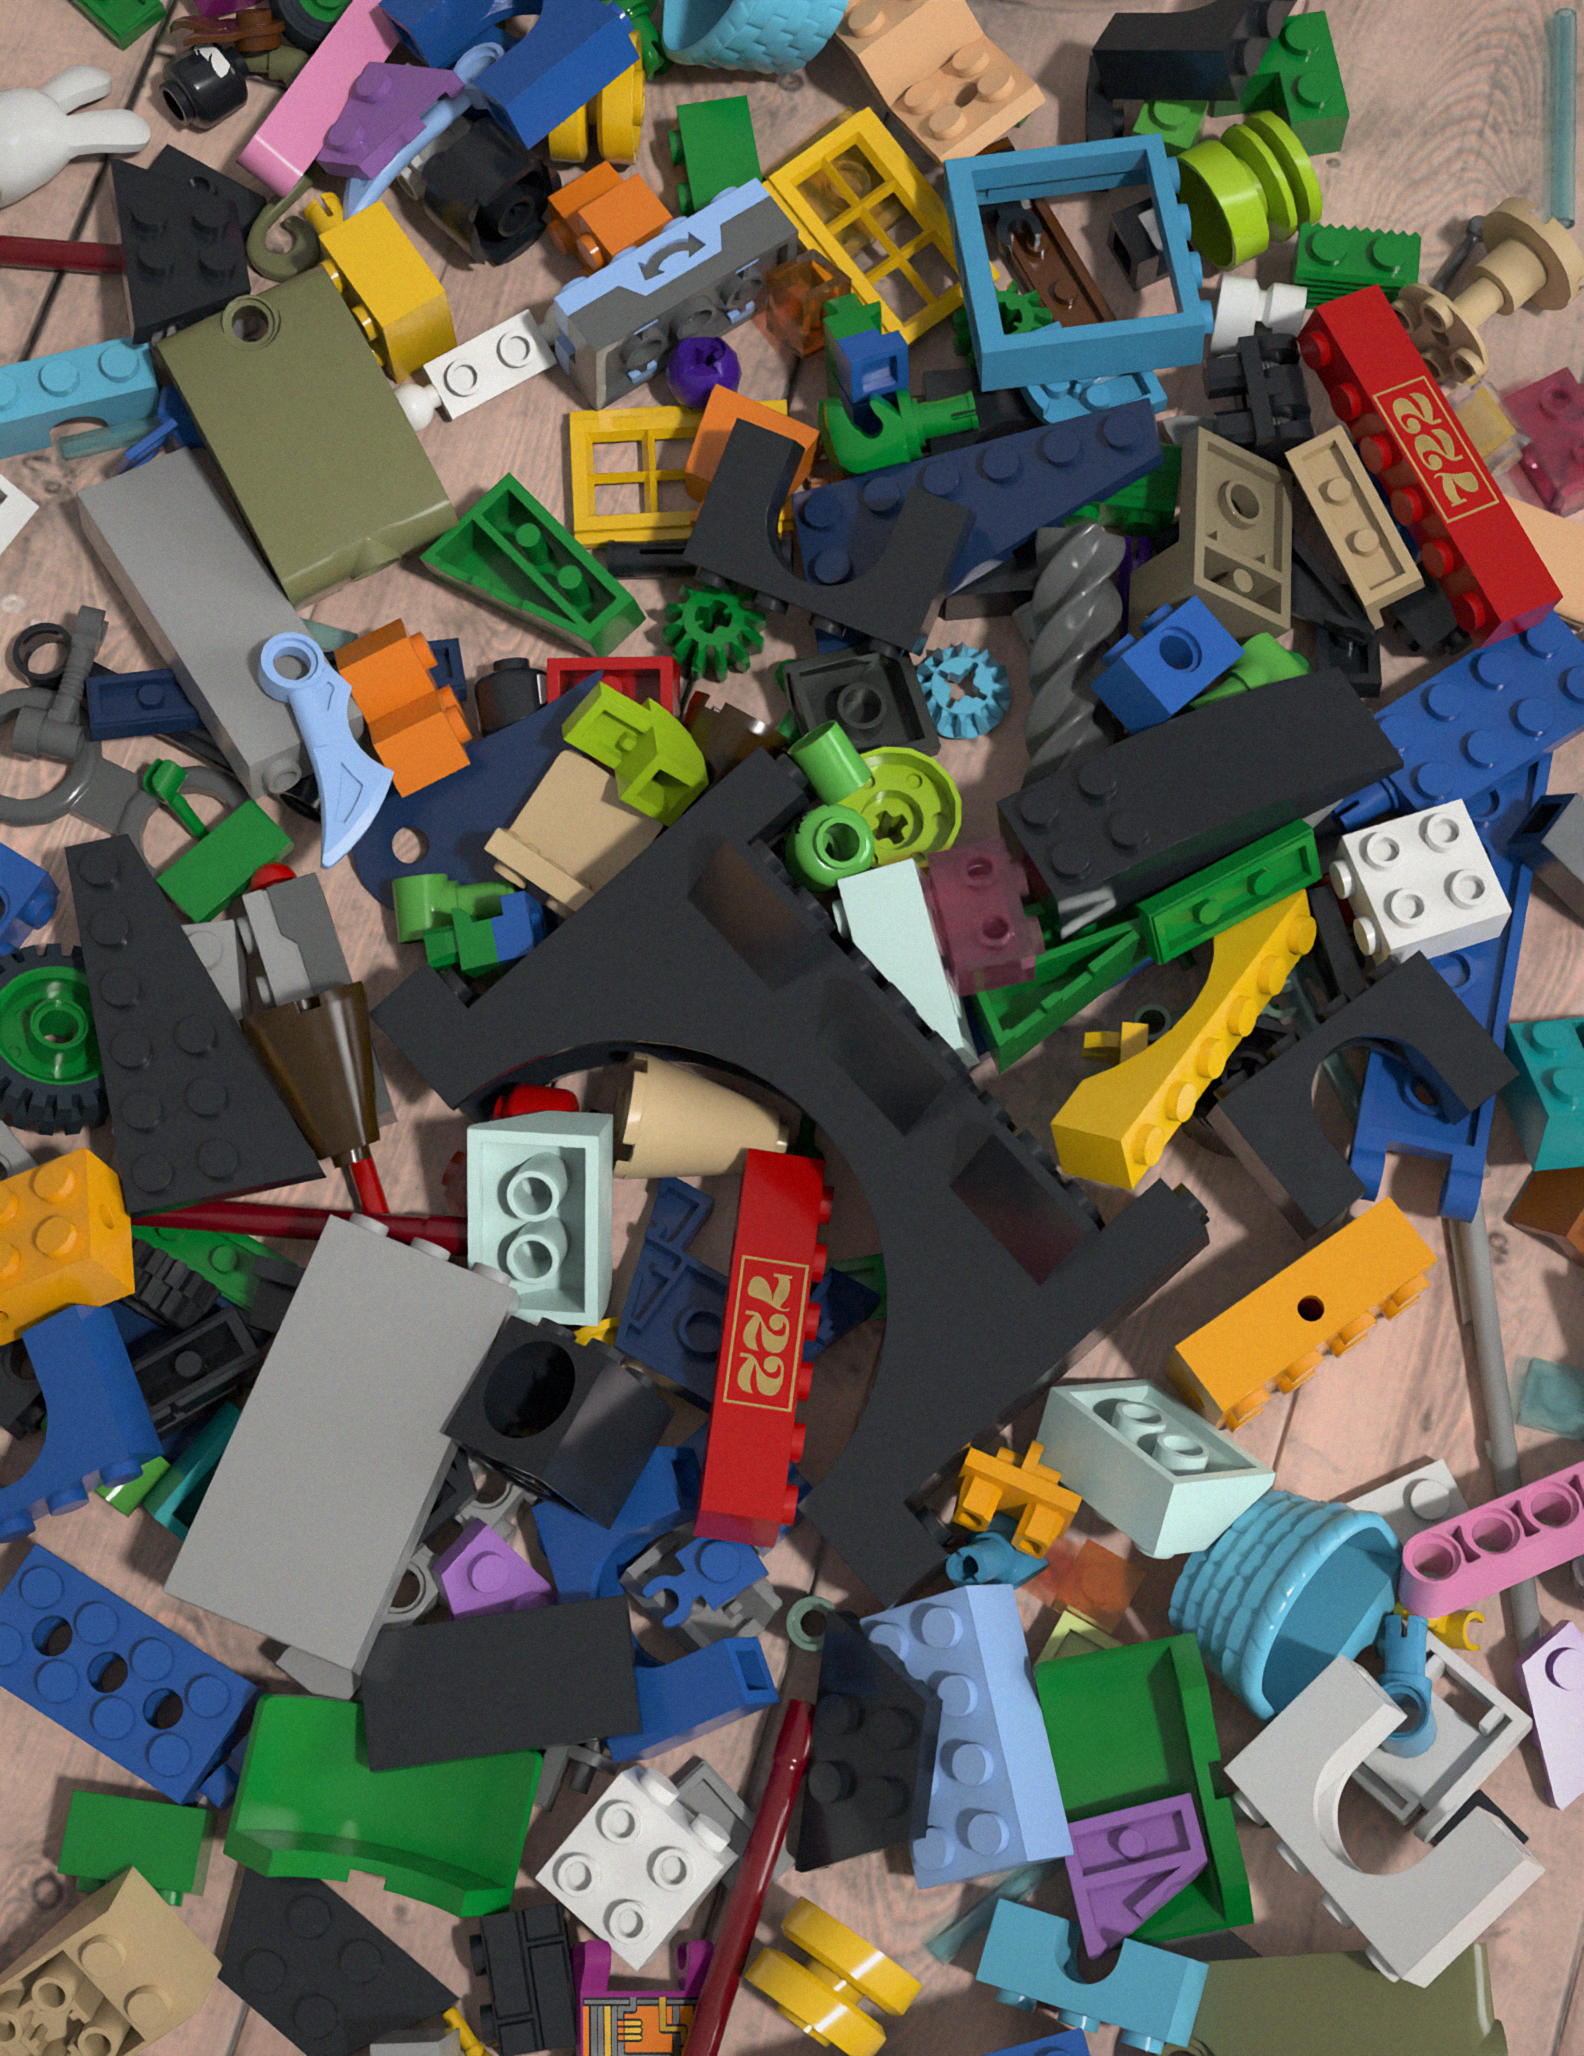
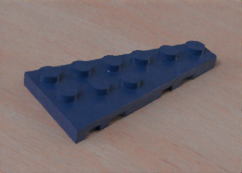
M1144 398L791 494L806 582L821 586H834L851 582L868 572L884 553L909 489L913 486L969 508L977 515L945 595V598L1012 558L1014 556L1013 550L1036 537L1037 528H1061L1064 526L1062 520L1093 501L1098 503L1105 501L1165 464L1154 408L1150 398ZM848 627L843 639L815 628L819 655L860 645L869 639V636Z

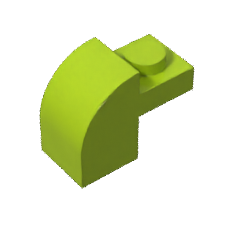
M599 681L561 725L563 740L615 770L620 800L667 827H670L709 784L704 757L691 734L671 713L649 697L640 705Z

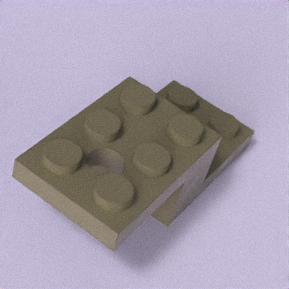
M1200 426L1182 437L1179 541L1130 573L1128 634L1130 633L1138 642L1145 636L1138 627L1165 603H1168L1176 611L1194 595L1200 599L1241 647L1252 637L1260 633L1268 632L1276 639L1290 631L1293 474ZM1228 669L1189 703L1223 683ZM1186 705L1183 708H1181L1176 714H1174L1170 719L1185 714L1184 712L1186 711ZM1124 726V734L1130 737L1133 736Z

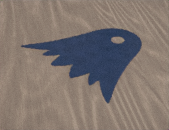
M600 669L585 678L568 692L522 720L465 746L470 765L404 798L401 797L394 782L391 780L386 797L376 817L361 839L352 848L355 867L363 884L372 895L387 908L395 911L391 880L425 874H447L448 880L458 879L460 885L507 880L493 869L498 858L487 852L484 847L498 827L511 828L561 752L574 750L584 757L589 755L563 740L561 725L596 684L601 681L604 670ZM407 826L421 829L429 841V849L426 856L421 861L413 864L400 861L395 856L392 848L395 834ZM529 881L525 889L517 886L518 892H527L539 903L555 913L558 927L566 921L565 918L545 904L550 896L549 893Z

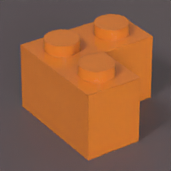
M607 160L547 197L551 223L546 226L547 231L555 246L564 256L572 253L583 266L580 269L581 275L587 278L607 267L611 260L622 250L631 246L638 248L659 236L663 228L673 220L672 215L638 173L623 181Z
M399 618L334 651L338 671L352 686L351 695L368 724L373 746L384 766L394 771L392 781L402 798L470 765L464 743L473 739V736L464 719L466 715L450 684L439 689L429 669L437 666L438 663L421 631L411 636L404 622Z

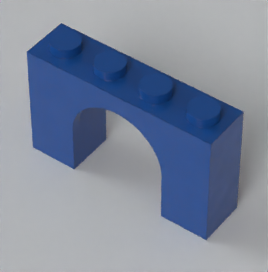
M382 0L378 3L402 46L428 68L436 69L488 27L514 16L540 15L534 27L519 43L472 80L495 123L527 150L537 144L640 59L629 37V34L634 30L633 25L620 6L612 0L607 4L600 0Z
M74 1304L21 1333L46 1403L47 1431L43 1448L31 1469L12 1485L6 1487L0 1484V1544L16 1541L33 1533L36 1530L34 1521L49 1513L51 1516H59L82 1508L90 1501L87 1494L103 1485L105 1488H114L136 1480L143 1475L142 1465L164 1454L111 1308Z
M657 1446L610 1530L547 1501L531 1508L538 1528L536 1534L537 1542L541 1552L549 1561L558 1589L557 1604L625 1595V1587L619 1580L625 1570L634 1563L642 1549L655 1538L695 1519L701 1468L693 1447ZM632 1632L644 1734L602 1741L610 1750L614 1763L649 1760L780 1702L758 1637L723 1638L666 1664L650 1655L640 1645Z

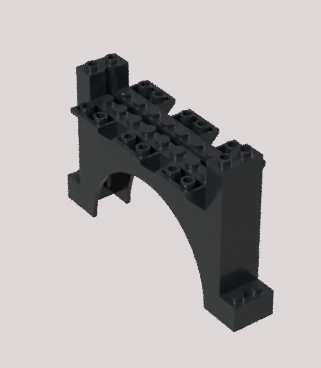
M760 745L482 996L452 968L446 973L441 974L428 962H425L371 1010L369 1016L448 1107L453 1111L461 1107L475 1124L489 1122L493 1118L498 1098L500 1096H508L519 1083L546 1086L559 1079L598 1067L623 1064L626 1062L630 1051L646 1052L670 1063L697 1065L729 1073L757 1084L788 1101L811 1118L828 1134L842 1152L858 1179L874 1217L882 1246L887 1281V1321L879 1369L874 1388L862 1418L836 1462L797 1507L887 1610H892L893 1608L912 1603L946 1572L948 1558L955 1553L950 1545L958 1539V1536L933 1508L929 1509L926 1505L920 1510L917 1508L962 1468L971 1447L981 1451L1210 1244V1239L1205 1225L1210 1219L1206 1215L1208 1213L1207 1209L1183 1183H1180L1172 1190L1160 1177L1106 1226L1105 1222L1101 1219L1102 1215L1097 1211L1099 1208L1073 1179H1070L1066 1184L1061 1179L1062 1176L1056 1170L1057 1166L1052 1161L1053 1158L1027 1129H1024L1018 1136H1015L1013 1133L1018 1128L1011 1121L1012 1117L987 1090L978 1097L975 1096L980 1090L973 1083L974 1080L967 1073L968 1069L961 1062L962 1059L936 1030L932 1033L929 1032L910 1001L891 981L885 984L879 977L880 973L855 946L851 949L844 942L845 939L836 930V925L827 916L829 914L803 885L798 888L793 883L792 877L784 869L785 866L779 859L782 857L781 845L785 831L796 817L813 809L810 804L818 796L808 785L809 780L785 753L774 760Z

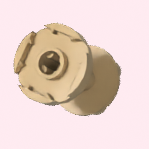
M1521 197L1507 198L1485 216L1481 230L1483 243L1488 255L1470 270L1471 286L1456 299L1450 301L1445 295L1428 285L1409 283L1399 291L1397 299L1390 304L1413 344L1421 353L1420 356L1435 381L1438 383L1444 382L1449 377L1461 384L1475 385L1486 377L1489 369L1487 350L1476 329L1495 312L1503 316H1509L1527 300L1540 308L1558 311L1564 309L1584 291V285L1579 286L1578 282L1584 276V258L1576 242L1564 226L1553 216L1543 223L1536 216L1529 213L1537 204Z

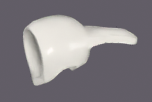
M90 65L67 66L48 79L38 90L33 88H12L0 91V208L19 201L51 181L67 166L69 160L77 155L131 153L146 148L151 138L150 126L135 112L125 109H109L66 115L81 105L110 94L112 91V80L108 71Z

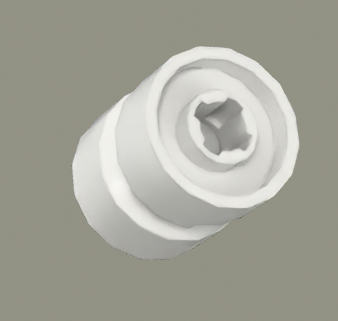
M1223 274L1209 353L1219 355L1235 353L1238 337L1257 335V338L1275 333H1288L1297 337L1302 328L1307 287L1274 282L1267 290H1261L1256 279Z

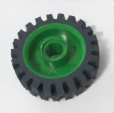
M47 943L44 954L38 955L35 946L32 945L20 948L16 961L9 953L0 958V1120L7 1113L13 1115L12 1126L26 1131L31 1121L39 1123L38 1134L53 1136L56 1125H63L66 1136L80 1134L83 1123L87 1122L91 1130L105 1125L108 1114L111 1115L82 947L73 945L71 956H64L61 954V943ZM59 1035L69 1042L53 1043L44 1036Z

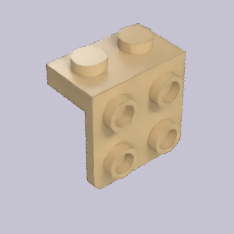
M565 750L559 754L511 828L498 827L484 849L498 858L493 866L495 871L525 889L529 881L533 882L550 894L545 904L567 920L655 841L665 825L620 800L614 776L577 751Z

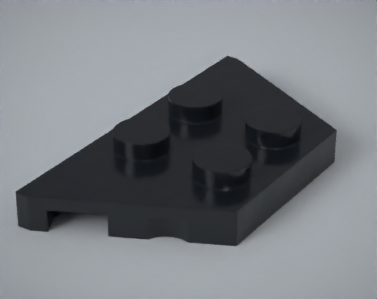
M110 159L108 182L132 344L150 342L154 329L177 322L182 329H185L225 310L227 305L235 298L250 295L251 286L236 202L126 161Z
M828 1610L795 1865V1871L802 1873L826 1869L830 1865L865 1857L881 1852L882 1849L900 1846L926 1838L943 1700L922 1679L912 1677L908 1673L905 1663L887 1645L876 1646L857 1627L860 1618L853 1611Z
M246 1866L218 1979L307 2056H351L355 2052L370 2046L372 2042L390 2031L404 2030L436 2014L446 2012L455 2007L461 2000L459 1996L322 1879L265 1877Z

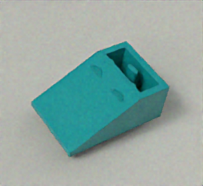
M1584 1017L1508 1024L1503 1053L1520 1074L1500 1090V1093L1533 1171L1584 1167Z

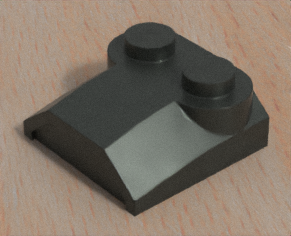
M867 643L784 664L783 673L789 704L800 738L819 725L830 720H836L859 755L884 746L912 748L929 757L939 754L941 744L909 652L904 651L901 661H897L865 648Z

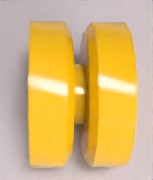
M633 30L629 37L640 59L548 134L550 157L553 162L583 163L591 150L593 125H596L599 153L604 161L607 160L610 164L618 165L637 164L641 127H643L646 98L642 41L639 30Z
M800 1896L781 1923L785 1938L809 1956L810 1959L803 1967L777 1948H764L744 1978L778 2003L776 2011L827 2048L831 2043L848 2056H875L886 2041L883 2027L857 2007L860 2000L864 1997L890 2016H903L923 1986L847 1926L808 1899Z

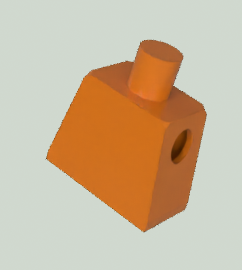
M716 383L711 391L684 472L686 494L693 500L701 503L690 522L691 527L693 528L737 417L791 438L806 448L783 506L790 499L791 494H794L816 467L821 458L820 431Z

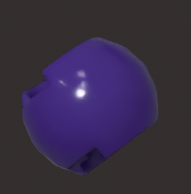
M716 336L715 338L687 337L683 339L670 352L665 370L670 393L680 404L688 409H706L711 391L716 383L737 393L742 375L737 353L722 338Z

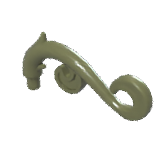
M286 45L261 51L241 52V56L245 60L250 72L269 73L270 80H282L287 88L291 86L312 57V55L303 50ZM317 156L286 198L283 199L275 193L252 224L247 237L246 251L253 267L263 277L277 282H284L314 268L320 258L319 238L314 229L305 220L297 216L286 218L284 223L285 228L292 231L297 238L296 245L291 251L276 254L270 252L265 243L267 232L273 224L324 174L325 170L316 161Z

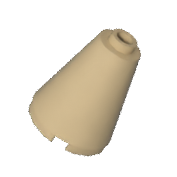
M630 1051L624 1069L634 1070L631 1087L618 1085L612 1113L613 1157L619 1158V1160L613 1163V1178L627 1180L741 1175L748 1148L785 1154L789 1128L788 1125L779 1124L778 1110L646 1052Z

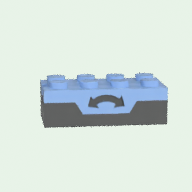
M757 178L752 179L739 188H726L714 197L709 206L689 218L682 216L672 220L663 228L659 236L638 248L631 246L622 250L611 260L607 267L588 278L584 276L575 278L561 289L558 296L554 298V320L559 325L558 331L561 334L555 338L557 362L593 409L598 412L665 372L670 352L683 339L687 337L715 338V336L721 338L793 294L798 229Z

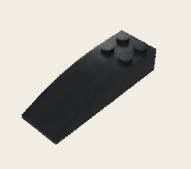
M1339 666L1279 681L1175 717L1110 745L997 801L1000 837L1061 939H1064L1222 860L1299 818L1303 819L1403 769L1404 761Z

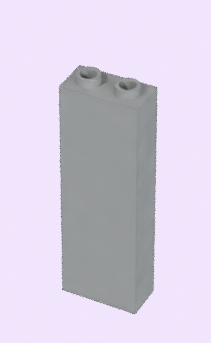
M185 446L77 492L83 532L164 661L172 669L176 680L191 704L198 710L203 723L252 801L271 792H284L293 787L301 778L314 773L291 704L275 700L264 691L259 683L258 666L264 645L278 634L297 632L308 636L313 641L315 640L189 447ZM285 655L277 658L273 663L277 674L285 679L299 680L309 673L306 663L296 656ZM324 656V662H326L332 668V666ZM350 695L347 706L348 725L354 740L362 750H365L363 714Z

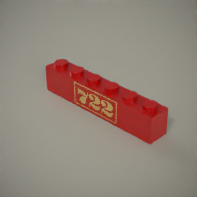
M1378 283L1316 306L1296 338L1300 345L1303 360L1318 375L1330 396L1334 413L1341 421L1346 423L1359 445L1365 466L1369 471L1376 474L1390 498L1392 511L1396 519L1407 527L1421 551L1422 561L1427 572L1438 580L1452 604L1453 614L1459 626L1469 633L1477 649L1480 650L1539 625L1564 596Z
M748 1148L740 1180L693 1536L774 1548L781 1525H793L798 1499V1485L787 1484L789 1462L800 1464L806 1432V1423L794 1422L797 1401H808L813 1374V1363L802 1361L804 1341H815L820 1315V1303L809 1301L811 1282H822L827 1256V1244L816 1243L818 1224H829L834 1198V1187L823 1185L826 1160Z

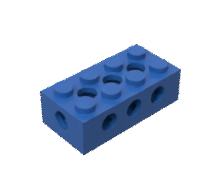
M38 1543L34 1545L0 1595V1686L178 1804L196 1808L204 1796L199 1788L228 1760L232 1754L231 1751L237 1746L253 1722L257 1701L262 1695L267 1693ZM71 1626L72 1640L69 1647L63 1653L51 1656L49 1653L51 1636L59 1628ZM125 1661L128 1674L124 1684L116 1691L106 1693L103 1688V1677L106 1670L116 1662ZM173 1697H181L183 1714L180 1720L171 1728L160 1729L157 1722L159 1708L166 1700Z

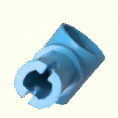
M1001 1513L991 1519L986 1532L973 1531L964 1539L967 1546L958 1549V1552L953 1553L948 1558L946 1572L950 1581L958 1588L985 1583L987 1585L1012 1584L1013 1589L1016 1590L1050 1566V1563L1046 1556L1042 1559H1036L1016 1550L1011 1544V1540L1019 1520Z
M1389 1615L1385 1617L1384 1622L1386 1627L1384 1674L1378 1676L1377 1683L1400 1708H1414L1421 1714L1414 1728L1402 1733L1392 1732L1381 1744L1392 1755L1407 1759L1418 1757L1428 1751L1435 1742L1438 1730L1436 1718L1431 1708L1432 1680L1425 1677L1426 1636L1429 1621L1421 1616L1408 1615L1407 1636L1405 1637V1623H1402V1616Z

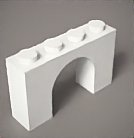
M1340 1654L1223 1770L1239 1787L1233 1794V1798L1242 1810L1261 1826L1268 1821L1282 1838L1276 1845L1281 1856L1302 1876L1306 1877L1311 1872L1326 1889V1892L1320 1897L1326 1909L1346 1928L1351 1929L1356 1925L1372 1943L1365 1950L1371 1962L1394 1983L1401 1978L1426 1988L1530 1887L1546 1869L1499 1817L1479 1806L1474 1808L1421 1861L1410 1868L1393 1874L1373 1875L1364 1873L1354 1864L1342 1844L1338 1829L1337 1813L1342 1790L1357 1766L1408 1716L1362 1666Z

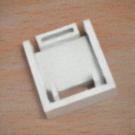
M1429 1630L1426 1636L1425 1677L1432 1680L1433 1686L1447 1672L1485 1704L1490 1711L1479 1722L1478 1731L1431 1690V1708L1436 1718L1438 1730L1435 1742L1429 1750L1418 1757L1405 1759L1392 1755L1380 1744L1350 1775V1778L1403 1825L1410 1822L1423 1809L1427 1814L1418 1823L1413 1834L1424 1844L1436 1835L1533 1728L1532 1718ZM1401 1708L1408 1717L1393 1732L1402 1733L1414 1728L1419 1721L1421 1713L1414 1708Z

